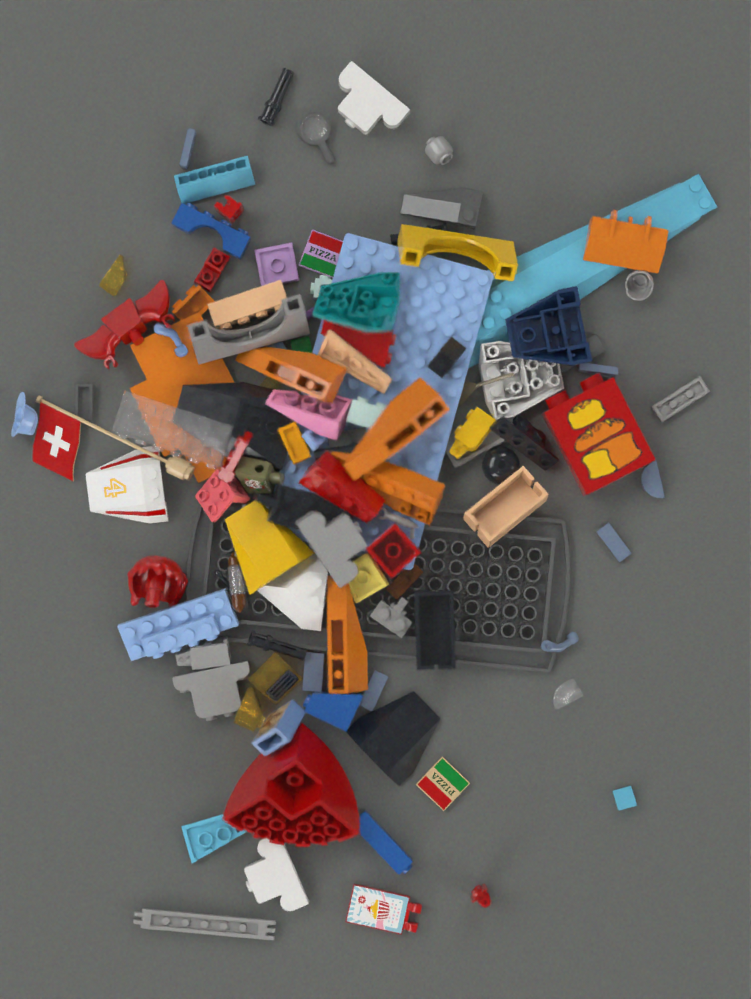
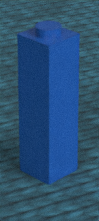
M364 810L359 815V834L398 875L402 872L406 874L413 867L411 865L413 859Z

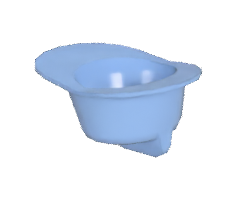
M24 392L19 394L17 400L15 420L11 432L12 437L16 436L17 433L33 435L38 423L35 410L25 404Z

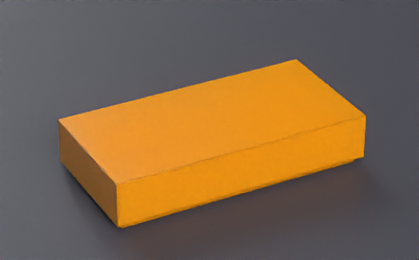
M296 421L278 429L294 465L312 457Z

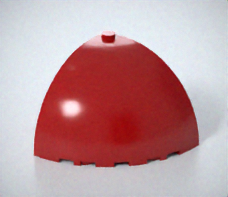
M303 723L298 725L289 742L267 756L260 753L251 763L230 795L222 818L237 830H245L252 833L254 838L269 839L270 843L284 845V842L295 843L296 847H311V844H322L323 846L328 845L329 841L334 840L341 842L358 835L360 832L358 806L345 771L327 745Z

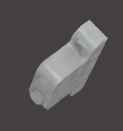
M248 660L172 677L173 684L180 693L191 692L195 712L198 717L210 721L217 719V715L224 714L225 717L236 715L235 711L242 705L238 681L248 679L247 675L250 673V664Z

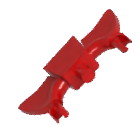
M160 280L146 296L136 300L135 303L131 298L123 302L101 318L106 326L102 325L94 334L77 341L74 344L75 348L88 357L105 359L104 366L109 370L110 362H113V366L117 368L118 362L114 359L115 349L121 341L125 345L133 342L134 345L138 346L144 341V337L141 334L147 330L146 323L151 321L163 322L165 327L169 329L171 325L166 322L168 320L175 322L172 315H167L170 296L166 282Z

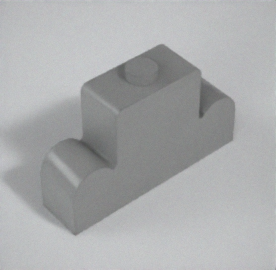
M311 511L295 521L339 588L357 576L358 568L349 558L367 546L360 535L362 530L357 522L352 523L345 513H341L326 524L325 518L317 511Z

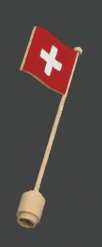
M40 395L36 399V402L40 404L38 428L33 444V462L71 481H74V464L80 443L81 422L166 463V472L181 480L186 479L189 481L194 473L195 467L192 466V463L176 455L172 458L169 457L167 460L44 400Z

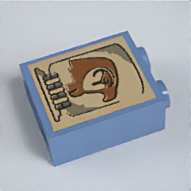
M293 699L267 716L252 744L264 756H267L290 741L306 712Z

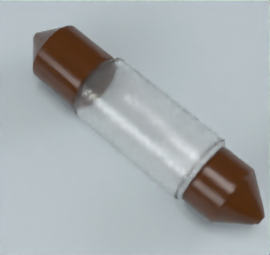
M232 552L228 559L230 595L232 597V608L241 613L246 607L245 581L238 558L234 556L235 552Z

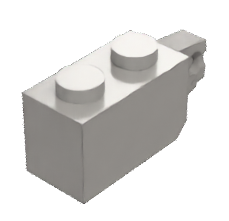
M228 636L219 637L211 641H207V639L199 640L200 643L198 645L176 652L177 665L192 666V670L203 671L211 667L227 666L231 663Z

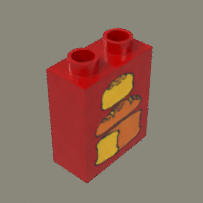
M600 372L579 383L583 393L570 399L566 390L546 399L545 402L549 410L542 414L583 496L656 460L614 377L604 381Z

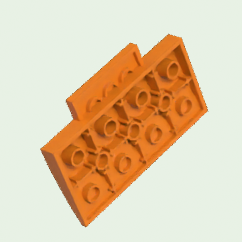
M200 312L171 325V329L178 333L182 343L188 349V353L184 357L176 356L174 349L177 347L170 337L154 333L145 337L143 343L138 346L134 345V343L130 345L147 379L131 387L130 390L163 456L166 457L182 449L187 461L195 467L193 474L198 483L210 478L216 469L221 470L227 457L221 455L173 423L182 386L235 383L223 358L198 364L188 325L204 321Z

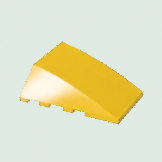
M256 501L251 502L225 519L250 595L298 563L300 564L315 554L287 526L267 521L269 509L264 504Z

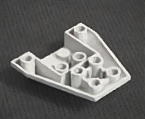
M496 341L480 344L479 371L481 382L514 373L512 377L482 386L485 403L493 418L498 420L502 416L505 418L514 417L563 390L564 385L560 364L557 363L559 375L553 374L552 367L556 363L549 365L548 362L513 358L509 342Z

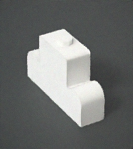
M351 61L339 76L340 88L350 93L338 106V113L346 119L345 123L354 129L356 127L363 134L367 135L377 122L383 118L384 125L394 129L400 126L410 114V109L354 62Z
M262 838L258 843L257 849L259 854L265 858L246 865L244 869L248 879L245 882L249 892L253 891L258 903H263L281 895L280 904L286 911H293L309 904L308 897L285 843L284 845L270 843L269 839Z

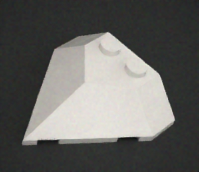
M315 553L300 564L298 563L271 580L257 591L301 629L321 631L328 571Z

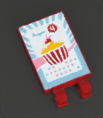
M354 883L346 922L401 935L403 929L416 933L418 923L408 921L409 913L411 911L420 914L422 904L409 902L410 896Z

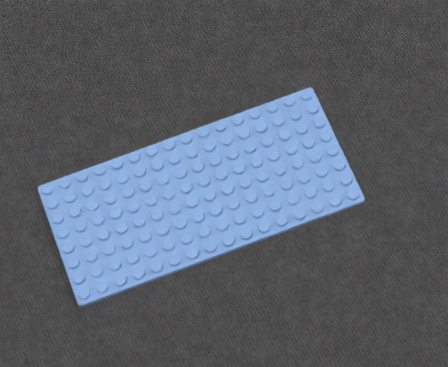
M347 233L343 240L332 283L379 272H399L400 305L393 326V334H396L394 346L391 345L389 353H392L390 365L386 364V368H381L374 364L392 378L385 394L346 372L336 395L352 400H357L358 397L365 398L372 405H376V402L388 405L392 399L419 377L427 382L440 394L450 410L414 440L386 459L385 462L407 468L437 481L494 275L486 270L431 255L423 257L419 267L400 264L398 246ZM324 319L321 320L312 352L318 355L325 336L321 335ZM453 337L466 350L445 376L440 378L427 365L436 356L440 348ZM346 422L343 431L365 427ZM297 423L302 435L309 430ZM325 442L317 449L329 448V442ZM306 443L312 457L294 465L287 451L283 468L279 473L284 474V483L282 485L316 494L298 483L306 470L315 462L314 451ZM383 504L382 508H387L391 514L408 519L418 525V528H414L415 538L410 539L411 528L397 524L415 546L419 548L425 523L401 514ZM380 510L368 523L353 516L352 523L357 522L362 532L360 535L367 544L366 548L395 524L391 520L378 518L385 516L384 510ZM288 527L301 540L308 542L301 530ZM364 548L355 555L362 556L368 551ZM415 558L403 569L411 570L414 566Z

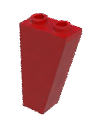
M323 320L321 335L326 336L328 331L331 330L370 362L381 368H386V364L390 365L392 353H389L391 345L394 346L396 334H393L394 330L363 331Z

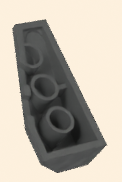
M458 188L404 194L400 214L475 229L483 192Z

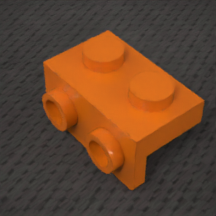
M193 285L186 292L188 296L183 301L179 299L172 306L174 308L172 313L181 321L198 312L202 315L208 309L207 304L215 301L200 285L197 287Z

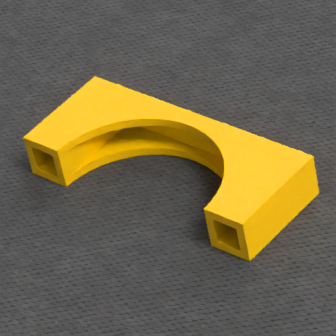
M401 224L397 240L400 264L419 267L421 259L426 255L438 252L456 253L481 262L489 268L495 279L514 281L518 267L514 241Z

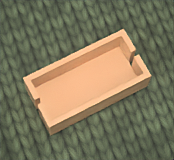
M281 280L207 305L215 328L229 330L232 329L234 324L244 325L250 323L252 318L262 319L268 317L269 312H277L282 303L281 299L287 297Z
M524 466L464 514L463 520L474 532L478 530V537L488 548L547 501L549 494L538 482L534 484L533 489L531 488L535 478Z

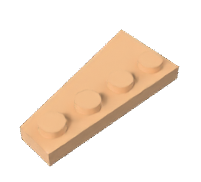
M331 330L328 331L318 356L347 368L346 372L385 394L392 378Z

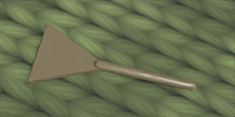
M514 373L480 383L465 381L458 403L459 406L478 387L512 377Z

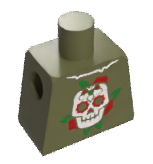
M247 457L240 458L235 473L246 493H272L276 484L284 483V474L276 473L270 462Z

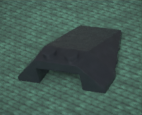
M413 691L359 717L346 732L368 757L400 786L414 772L440 721V717Z

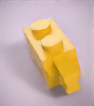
M479 407L475 410L471 409L465 418L467 421L463 426L460 424L454 432L455 441L449 453L458 460L467 451H476L491 432L490 426L496 422L493 417Z

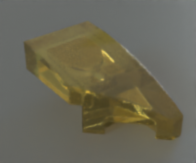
M122 255L118 256L99 284L102 289L112 296L117 295L126 281L125 277L128 276L124 268V257Z

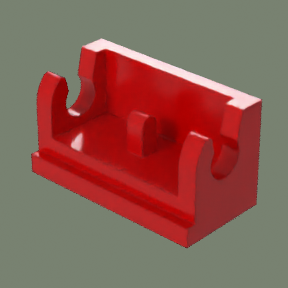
M225 195V199L228 200L225 207L219 202H216L214 207L220 215L233 224L244 211L242 203H237L233 198Z

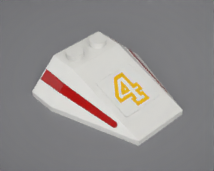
M158 445L142 447L161 457ZM136 449L86 473L90 512L145 523L169 521L161 472L162 461Z

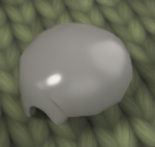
M640 270L630 272L625 281L626 294L636 301L647 299L654 288L651 274Z

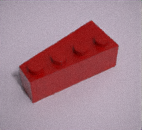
M328 451L321 455L306 470L298 482L365 523H368L378 514L386 501L385 498L362 479L357 478L353 480L343 464Z

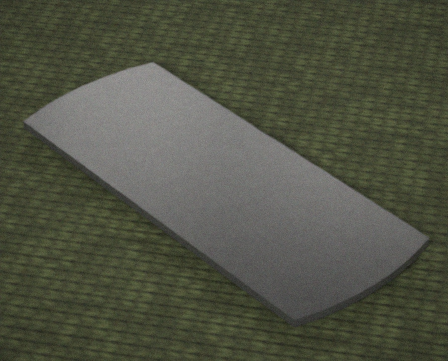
M272 492V493H258V494L265 495V496H268V497H272L274 492ZM247 493L250 500L246 503V506L254 501L252 499L254 493ZM232 502L217 522L210 520L199 503L191 532L186 576L188 585L186 587V600L189 601L226 588L232 604L231 595L233 593L216 575L215 571L218 569L238 594H245L246 607L241 613L234 609L239 625L221 631L217 634V638L228 636L229 642L248 643L251 631L256 630V633L266 636L269 634L275 640L304 649L328 651L327 582L321 631L301 629L261 593L255 591L251 595L249 594L240 566H228V559L232 552H235L225 519L239 511L243 503ZM438 508L431 525L425 524L418 548L421 553L415 558L414 563L423 571L419 578L396 600L386 589L405 569L400 570L391 578L378 564L389 585L357 604L354 601L367 648V655L416 660L414 592L453 591L456 664L550 673L558 652H546L542 649L541 644L545 640L557 644L561 643L569 601L570 558L565 520L527 516L488 548L478 537V530L474 532L463 520L467 510ZM303 541L315 553L309 542ZM354 555L349 560L353 561L360 556ZM401 597L408 601L403 609L407 612L404 617L413 623L402 638L370 617L380 601L389 606L392 603L397 605Z

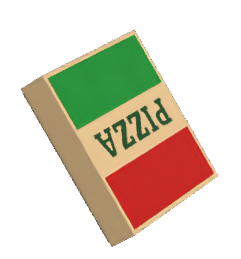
M441 757L416 783L443 811L470 784L444 757Z

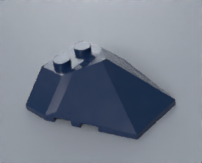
M577 286L559 289L505 319L513 358L565 365L592 362L580 311L581 302Z

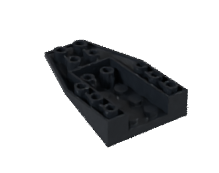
M245 382L183 385L173 423L225 457H228L231 450H236L237 447L234 444L239 435L243 437L245 432L248 431L253 436L241 457L270 462L275 471H280L283 468L287 449L278 429L295 421L266 405L268 397L276 389Z

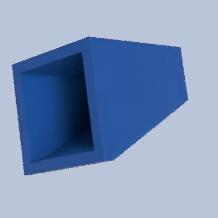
M313 692L312 696L307 695L303 704L306 707L304 712L347 731L363 698V694L360 692L349 694Z

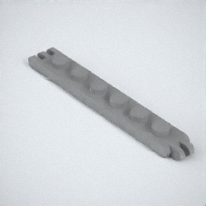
M142 908V912L134 911V916L141 917V919H133V924H141L140 928L275 940V936L267 935V932L275 933L276 928L268 927V925H276V920Z

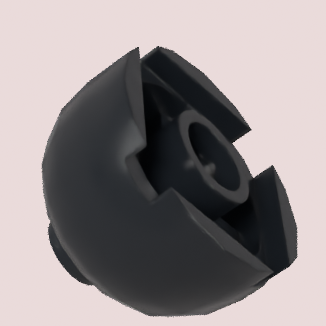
M507 447L491 449L485 454L482 461L484 476L494 484L500 485L520 469V461L517 454Z

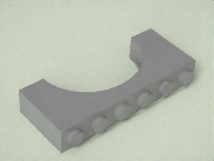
M301 295L281 299V306L273 316L262 323L248 328L220 330L210 326L206 320L188 325L198 364L310 334Z

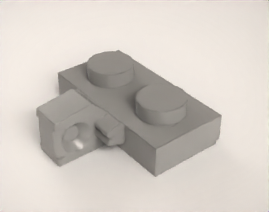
M401 597L397 605L392 603L389 606L380 601L370 617L401 638L413 623L404 617L407 612L403 609L408 601Z

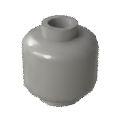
M443 136L431 137L426 142L425 154L434 164L444 165L452 159L453 147Z

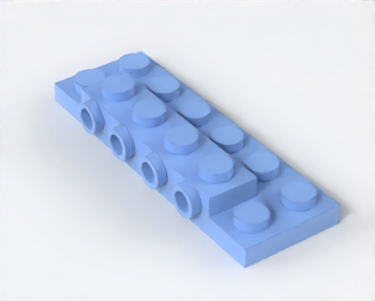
M225 588L120 623L117 627L130 660L133 661L145 656H153V659L162 657L166 651L170 650L171 653H175L182 649L181 646L188 644L189 647H193L200 643L199 640L205 638L207 641L214 640L221 631L239 625V622Z

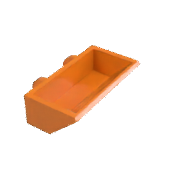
M614 209L609 219L592 216L589 220L583 260L659 273L669 230L651 227L652 216H647L643 225L632 223L633 217L630 216L628 217V222L617 221L618 211Z

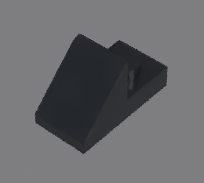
M451 337L440 348L427 367L440 378H443L465 352L466 348Z

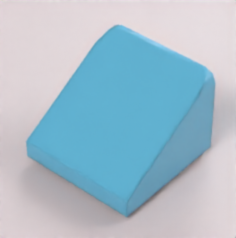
M631 786L613 790L618 810L637 806Z

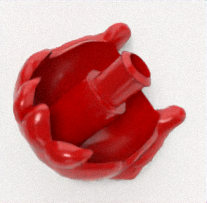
M149 555L143 557L127 573L132 606L138 605L141 598H146L144 604L150 608L159 607L160 601L167 602L168 607L177 605L188 585L187 576L182 572L181 567L177 562L165 556Z

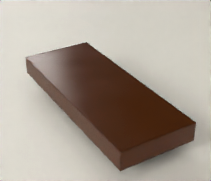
M414 563L411 570L405 569L386 590L398 600L419 578L423 571Z

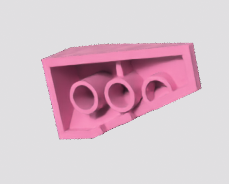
M273 390L266 401V405L316 434L338 440L345 428L352 399L336 395L333 403L330 404L310 395H300L297 391Z

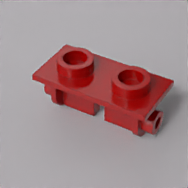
M485 883L482 886L478 884L471 891L472 895L470 897L472 903L477 901L482 907L486 908L490 906L491 899L486 892Z

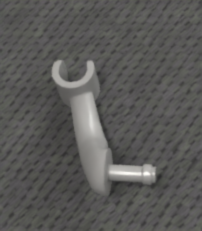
M387 508L380 509L385 511V516L378 517L379 519H388L399 525L411 528L410 539L415 538L414 528H418L417 524L403 517L391 514Z

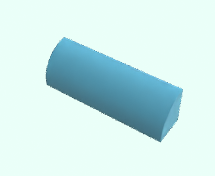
M248 156L174 175L176 188L183 204L255 185Z

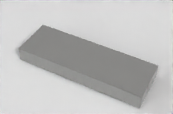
M698 376L651 406V408L662 423L709 393L710 390L701 376Z

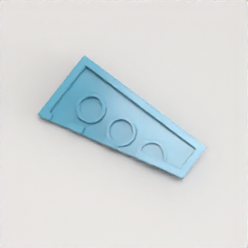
M223 814L181 826L191 863L198 861L200 858L210 854L247 831H239L222 819Z

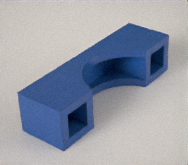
M187 202L186 205L181 203L171 223L174 227L188 234L199 228H212L222 237L223 251L240 260L242 259L251 241L247 231L241 228L235 230L231 228L232 224L225 220L219 222L214 219L215 216L207 211L201 213L197 211L198 207Z

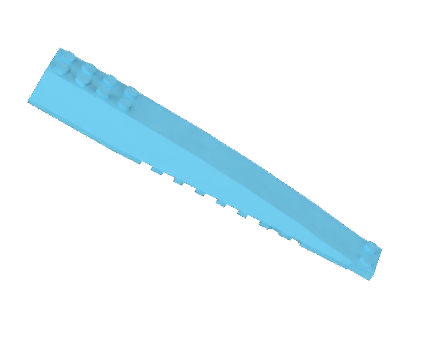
M697 174L683 183L673 185L619 210L617 221L628 222V217L630 216L633 217L632 223L643 225L645 218L652 216L651 227L669 230L668 241L698 221L701 216L717 208V205L700 175ZM610 215L605 216L603 218L609 219ZM589 224L518 256V267L514 281L495 279L493 277L468 369L479 363L480 344L496 341L509 342L505 319L559 289L577 286L581 300L626 269L624 267L583 260Z

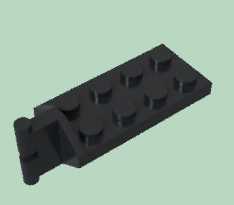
M277 484L272 497L258 493L252 495L254 501L270 506L267 521L297 530L300 529L295 521L311 511L319 512L325 518L326 524L341 513H345L351 521L353 519L352 514L317 494L282 484Z

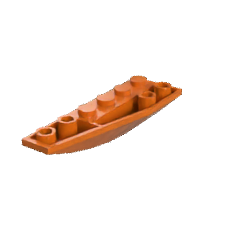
M267 346L239 353L235 361L330 404L333 403L347 371V368L313 353Z
M419 377L389 402L343 463V466L352 479L356 480L414 440L450 409L440 394Z
M331 452V455L342 464L350 455L348 453ZM385 461L359 477L386 499L384 504L401 514L429 526L432 523L445 489V485Z
M327 575L329 694H349L368 690L367 648L349 583L339 588L331 575Z

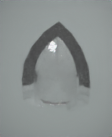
M573 678L564 682L556 689L553 695L555 710L583 696Z

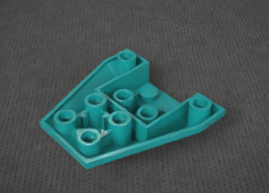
M379 272L322 285L313 316L363 331H392L400 305V273Z

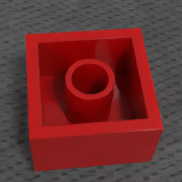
M396 523L366 548L391 578L421 553Z

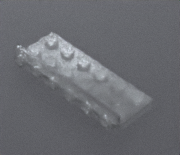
M124 391L112 428V432L117 433L119 438L128 440V437L135 439L134 443L143 446L148 443L153 445L152 449L161 452L166 449L171 451L170 455L179 458L184 455L188 457L190 462L199 464V461L206 463V467L217 470V467L224 465L222 463L233 430V426L128 391Z

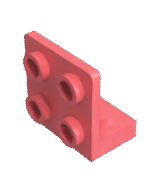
M216 469L195 495L212 522H217L232 502L246 504L250 500V497L235 476L231 483H227L218 477L220 469Z

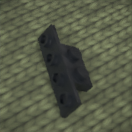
M520 415L513 418V423L502 416L490 426L493 432L544 471L559 461V458L545 448L546 436L544 433L536 429L527 419H523Z

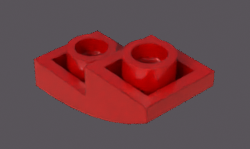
M213 248L194 280V284L200 285L203 289L211 292L225 269L230 256Z

